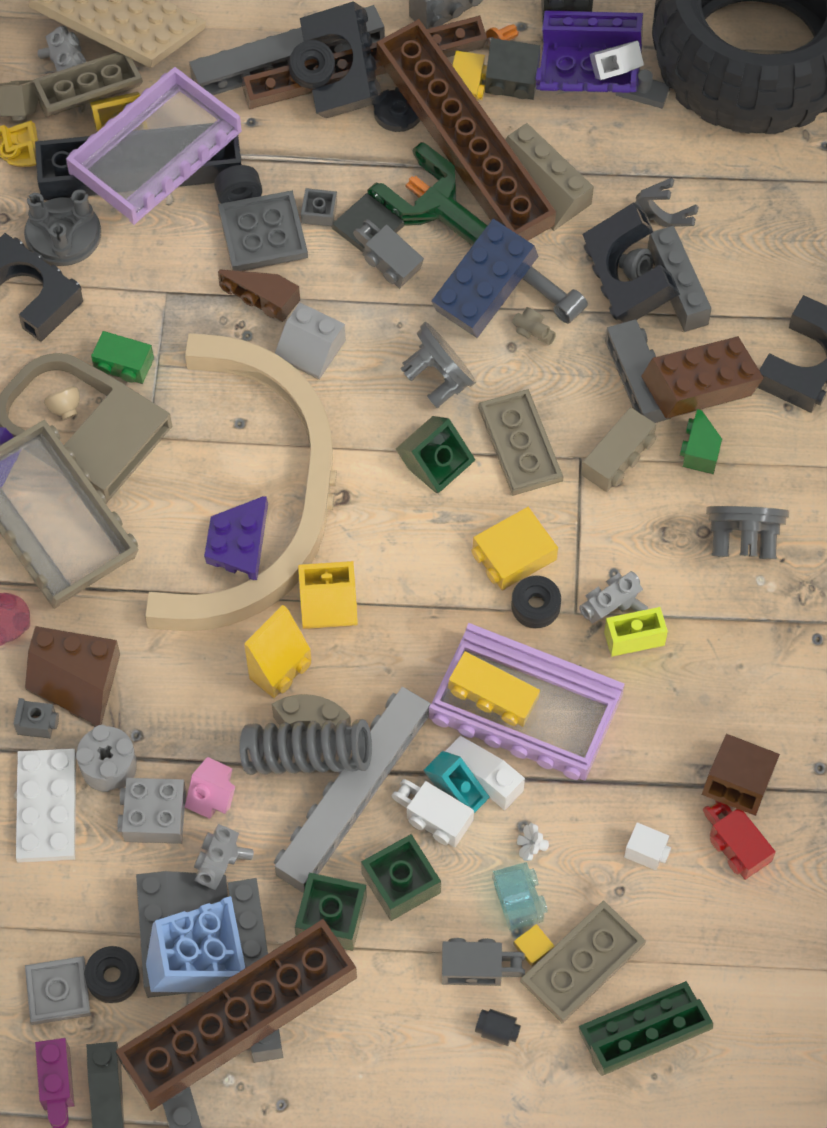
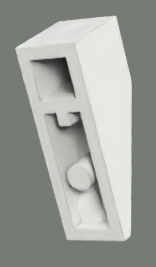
M461 735L445 751L460 756L490 799L504 811L524 791L525 778L504 760Z

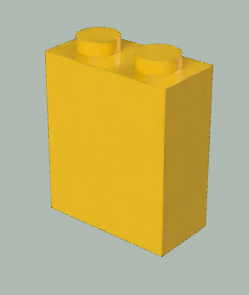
M528 506L474 536L471 552L478 563L482 562L486 567L489 580L493 584L497 583L503 591L556 561L558 546Z

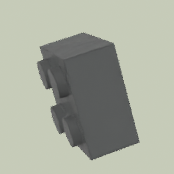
M305 188L301 223L332 227L337 206V191Z

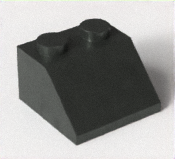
M491 38L485 79V93L534 100L541 45Z

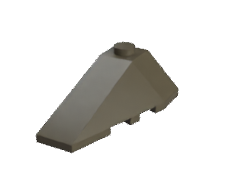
M33 80L0 83V116H11L12 120L27 119L26 115L35 113L38 97Z

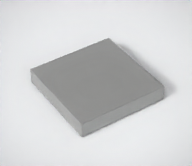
M84 956L25 965L31 1025L91 1016L88 986L84 976L86 966Z

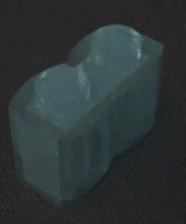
M527 862L493 871V883L509 931L543 922L544 913L548 912L543 895L538 896L535 886L539 885L534 868L529 869Z

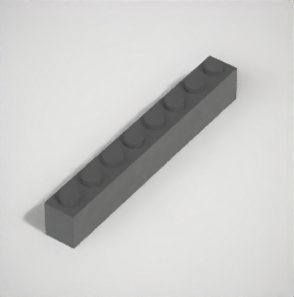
M374 5L363 7L368 15V22H366L367 31L371 35L372 43H376L385 37V26ZM301 27L190 61L191 78L210 94L216 95L242 87L243 77L288 66L293 49L301 42H304ZM337 40L325 44L333 54L352 49L347 40Z

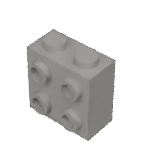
M126 778V788H121L120 805H124L123 815L118 816L117 825L118 832H122L125 842L182 844L186 800L184 779Z

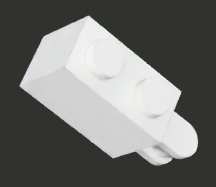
M403 779L400 782L401 787L398 792L395 791L391 796L397 803L407 808L409 823L418 830L425 829L432 833L434 839L443 845L450 844L456 847L474 821V810L427 781L420 788L412 782ZM410 793L415 795L413 800L408 798Z

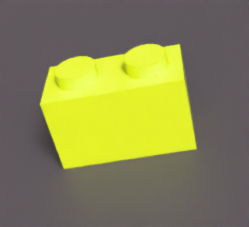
M661 607L606 618L604 630L611 657L665 646L668 633Z

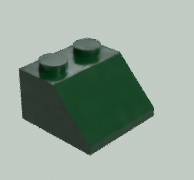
M432 416L396 448L407 468L438 494L476 460L451 420L445 417Z

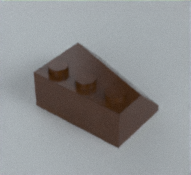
M35 626L28 650L25 689L53 705H59L68 710L70 714L91 722L95 727L102 725L120 658L117 640Z

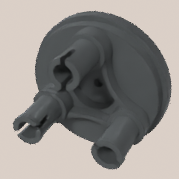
M76 190L71 198H55L44 202L43 196L40 193L29 195L30 198H27L29 218L25 225L24 236L26 245L31 252L36 251L49 265L69 266L85 260L96 250L101 240V225L98 216L93 211L91 204H89L86 191Z
M424 322L420 326L421 329L417 332L422 342L419 346L420 349L406 361L402 362L404 366L400 369L402 372H405V376L410 381H413L428 366H434L445 377V382L431 394H428L427 397L436 408H439L440 405L454 394L458 395L466 387H472L476 380L443 337L429 323Z
M746 506L706 507V514L709 515V522H711V532H713L712 556L729 557L730 533L733 530L741 531L739 556H748L749 545V556L757 557L758 534H761L759 558L777 559V535H780V525H786V519L789 518V510Z

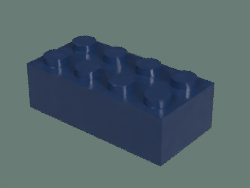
M492 219L431 300L436 311L478 338L539 257L535 245L495 219Z

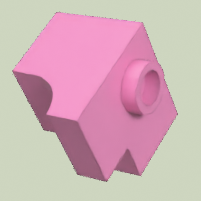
M207 757L192 774L185 808L209 819L215 813V810L225 814L230 809L235 786L229 782L233 768Z

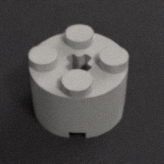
M98 725L79 742L76 758L81 774L91 788L101 792H109V790L124 788L126 786V778H134L137 771V759L131 739L122 730L115 727Z

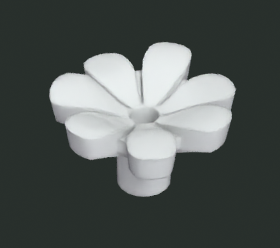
M533 823L524 827L523 833L525 836L519 835L517 838V845L523 846L519 850V856L524 861H531L533 854H537L539 850L546 851L549 846L548 840L543 839V834L538 832V826Z

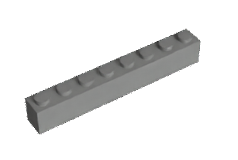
M401 687L397 694L393 693L389 697L384 713L381 716L377 715L370 725L372 739L370 766L366 771L358 770L351 772L344 769L338 772L340 775L335 782L330 781L322 794L324 796L318 805L315 803L310 808L306 816L308 820L303 827L298 826L290 838L291 844L286 850L282 849L276 856L274 864L277 877L304 893L309 872L319 874L428 719L431 703L404 687Z

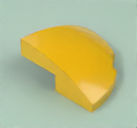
M28 121L10 128L5 125L0 126V158L7 161L9 165L17 167L36 165L35 141H38L34 122Z

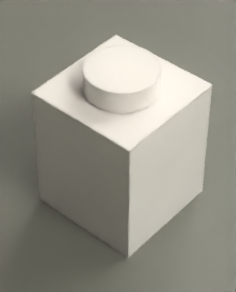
M637 823L627 844L624 858L657 870L659 863H666L672 847L667 846L669 835Z

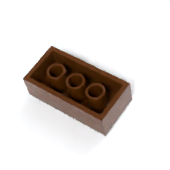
M739 336L654 357L641 376L666 419L694 412L697 409L701 410L750 397L764 378Z

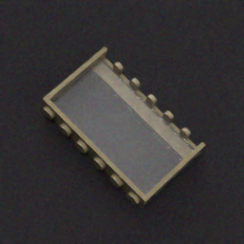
M44 419L0 445V534L55 609L61 603L128 561L135 559L138 552V543L131 533L127 534L123 529V523L119 515L115 511H110L106 505L107 500L100 490L96 491L90 483L91 477L84 468L80 469L77 465L73 451L69 447H64L60 441V434L53 425L49 426Z

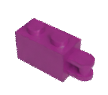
M66 1038L35 1042L40 1103L44 1111L47 1110L48 1120L53 1128H66L69 1124L68 1107L75 1106L70 1047Z

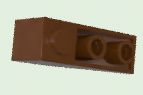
M223 269L218 271L219 286L224 292L236 295L245 304L259 308L270 318H276L283 322L300 301L299 286L279 274Z

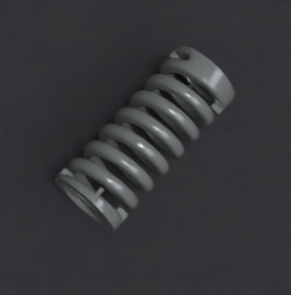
M356 719L351 727L346 720H340L336 727L332 721L327 720L323 723L322 728L316 721L310 722L308 727L303 722H297L294 724L293 729L287 722H283L279 729L274 723H268L264 729L260 724L253 723L246 724L240 736V759L242 767L248 775H254L257 772L267 775L272 771L276 774H283L286 771L296 774L301 770L305 773H311L315 770L325 773L330 769L334 772H340L344 769L351 772L358 770L366 771L371 762L372 739L370 728L364 719ZM248 749H249V753H250V757H251V760H252V761H249L248 752H247ZM322 753H323V757H324V761H323V762L321 761ZM336 753L338 754V757H339V760H338V761L335 760Z

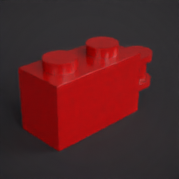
M716 800L715 804L711 807L705 806L703 808L706 818L712 824L710 841L718 852L722 851L729 859L728 864L735 874H740L746 880L773 861L776 851L744 811L739 809L732 811L728 805ZM722 813L725 817L720 820L718 815Z

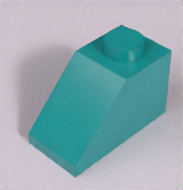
M441 751L423 770L435 787L474 810V813L490 798L460 756Z

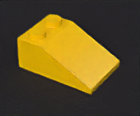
M284 605L244 643L249 679L272 698H275L280 692L282 694L290 688L292 680L299 673L303 674L311 665L310 647L289 610Z

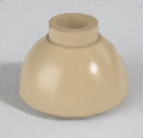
M74 386L62 389L46 397L44 404L49 411L61 416L63 420L72 418L77 415L76 409L80 401L79 390Z

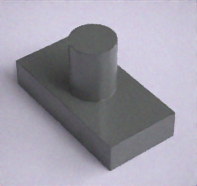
M644 69L638 73V90L636 92H616V96L663 109L670 86H666L664 82L653 80L652 72Z

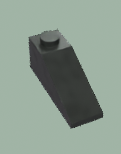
M117 1041L86 1044L92 1128H124L121 1063L116 1054V1050L119 1049Z

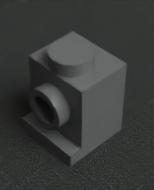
M19 698L13 723L17 735L51 739L52 730L57 729L59 722V713L55 712L53 704L25 701V699Z

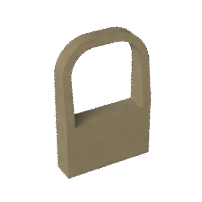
M53 353L40 356L25 365L1 392L0 427L6 428L14 437L25 431L10 421L8 418L9 409L14 400L34 378L48 371L59 370L68 372L106 395L107 397L65 443L64 447H69L73 451L77 465L80 469L84 468L91 477L90 483L96 491L100 490L104 494L108 502L173 427L171 415L115 378L72 355ZM38 440L23 448L61 473Z

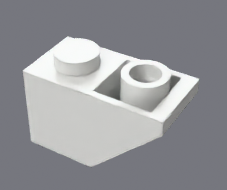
M638 41L590 54L595 78L600 80L629 72L644 65Z

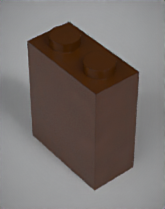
M726 733L701 795L756 816L780 754Z

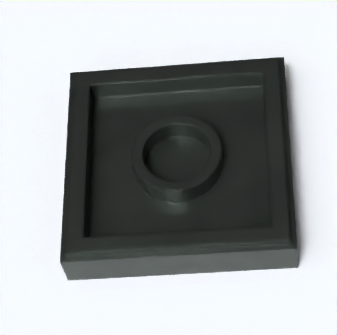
M368 193L332 223V229L361 252L364 251L365 246L356 239L353 231L357 228L360 229L366 219L370 220L380 230L386 224L395 233L404 227L402 219Z

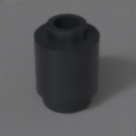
M482 1009L475 1032L481 1034V1037L509 1046L510 1041L516 1043L521 1025L516 1024L517 1017L493 1009L489 1011Z

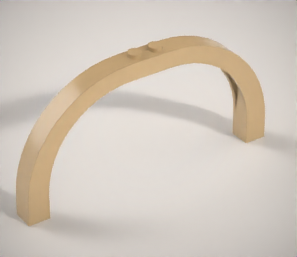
M188 333L185 353L187 369L232 373L247 377L276 392L297 413L306 430L311 447L305 504L301 522L292 542L275 563L259 574L257 580H249L239 586L208 594L190 595L149 592L145 615L148 629L199 631L229 626L246 620L266 610L290 592L299 582L298 565L312 564L319 551L325 532L328 510H333L334 494H330L331 486H336L337 470H333L332 437L326 411L314 388L296 368L277 354L248 341L232 337Z

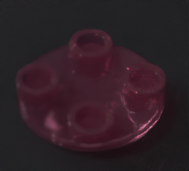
M0 593L1 646L17 639L30 627V611L27 604L22 598L11 593Z

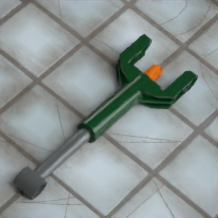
M420 142L413 148V155L417 159L419 166L439 181L432 187H429L417 176H411L406 184V188L419 197L415 201L414 206L410 205L384 183L376 182L368 188L367 193L402 219L404 226L423 225L439 219L472 246L488 226L456 201L455 166L424 142ZM532 266L522 278L555 304L553 307L554 312L564 323H571L588 306L586 298L579 291L572 289L570 292L565 293Z

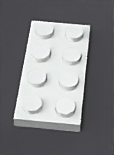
M75 749L18 751L17 863L75 860Z

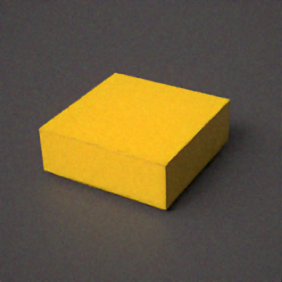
M537 924L513 942L517 950L525 954V959L531 967L555 947Z

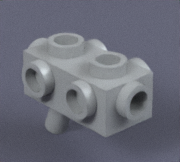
M65 26L57 27L53 32L45 36L49 47L38 50V57L40 59L50 57L55 64L57 72L86 62L81 53L79 39L73 32H69Z
M633 571L624 576L620 572L606 581L609 585L601 591L598 586L585 595L587 601L579 606L581 614L587 620H590L592 624L617 607L622 612L629 607L635 612L648 609V606L636 599L637 594L643 588L640 585L639 577Z
M218 824L214 833L208 832L201 848L206 851L205 853L201 851L195 862L194 868L198 869L194 881L216 890L228 864L234 865L236 859L252 860L253 849L237 847L236 841L239 833Z

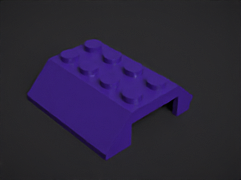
M545 11L542 28L544 43L541 66L537 68L536 90L609 91L630 93L638 90L640 67L602 80L596 79L590 54L638 41L642 55L643 13Z

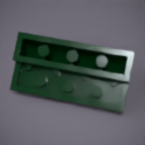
M685 981L579 1026V1033L592 1056L593 1065L599 1074L603 1076L713 1029V1021L702 1001L695 997L688 982Z

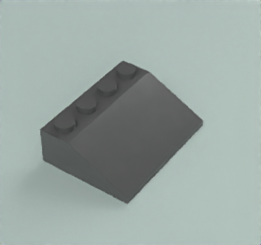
M162 871L136 874L143 984L147 998L196 993L151 992L146 961L152 925L156 920L183 911L189 912L198 909L202 905L214 904L228 897L226 875H223L217 889L214 890L194 881L197 873Z

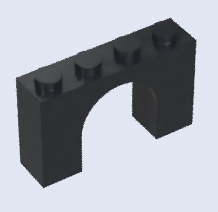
M354 1L300 18L303 41L317 40L327 44L337 40H347L353 50L351 69L343 79L312 89L316 114L326 119L380 103L379 94H381V87L375 76L377 65L375 58L371 54L372 38L366 26L368 15L365 8Z
M634 202L582 234L586 242L584 249L594 262V265H592L593 271L603 284L600 286L601 291L610 301V313L615 320H621L623 323L635 319L638 320L680 295L672 274L661 265L635 280L623 282L619 279L618 263L622 254L631 245L654 232L646 212Z
M6 233L0 237V286L5 281L17 276H29L43 284L40 294L19 313L22 329L42 342L84 302L81 292L82 288L76 280L65 277L57 266H50L46 263L39 253L28 250L18 238H12Z
M803 295L792 313L789 329L818 342L825 350L827 356V305ZM769 353L759 370L764 378L757 388L812 413L816 404L822 405L827 395V391H825L827 387V358L816 366L800 367Z

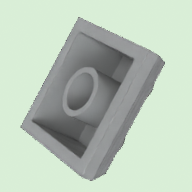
M299 302L286 321L275 354L293 367L320 379L346 341L345 324Z

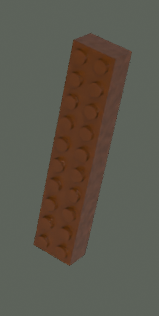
M418 19L377 41V59L449 162L455 166L456 172L491 221L495 219L527 241L553 227L556 218L555 209L421 20Z

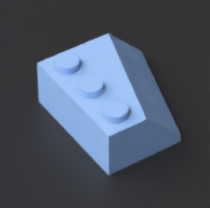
M231 896L223 898L220 902L208 903L200 906L198 909L189 912L183 911L156 920L153 923L146 961L151 992H209L245 969Z

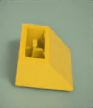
M354 561L298 565L303 629L358 625Z

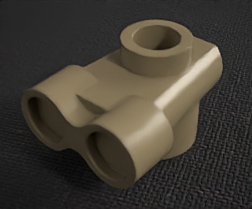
M526 307L523 314L517 313L513 318L512 323L517 327L516 332L528 339L533 335L538 340L550 345L556 337V333L550 330L549 326L541 323L544 316L529 307Z

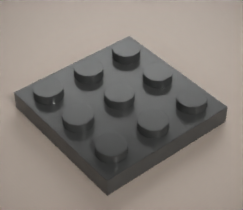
M293 190L218 204L232 270L243 271L308 258V250Z

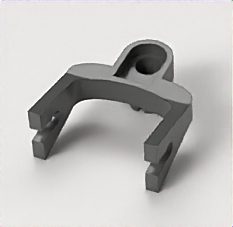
M672 177L643 189L636 195L635 204L646 212L649 221L654 220L663 227L695 226L696 219L687 216L698 213L699 207L697 205L674 214H669L653 201L670 199L672 192L664 189L673 187L675 180Z

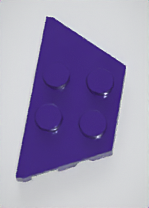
M262 496L211 516L204 554L206 564L223 567L226 571L234 574L238 570L248 574L249 579L257 580L268 510L267 496Z

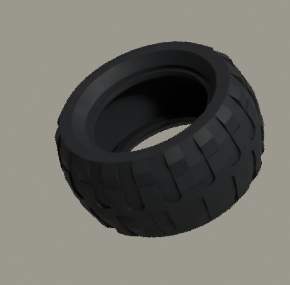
M827 0L655 1L652 38L663 81L666 86L674 89L679 103L686 109L692 110L701 116L702 120L739 133L777 134L793 127L800 128L815 121L819 113L827 112ZM745 1L765 2L783 7L794 13L808 26L814 38L807 44L785 53H752L736 48L722 40L710 28L705 19L716 10L730 4Z

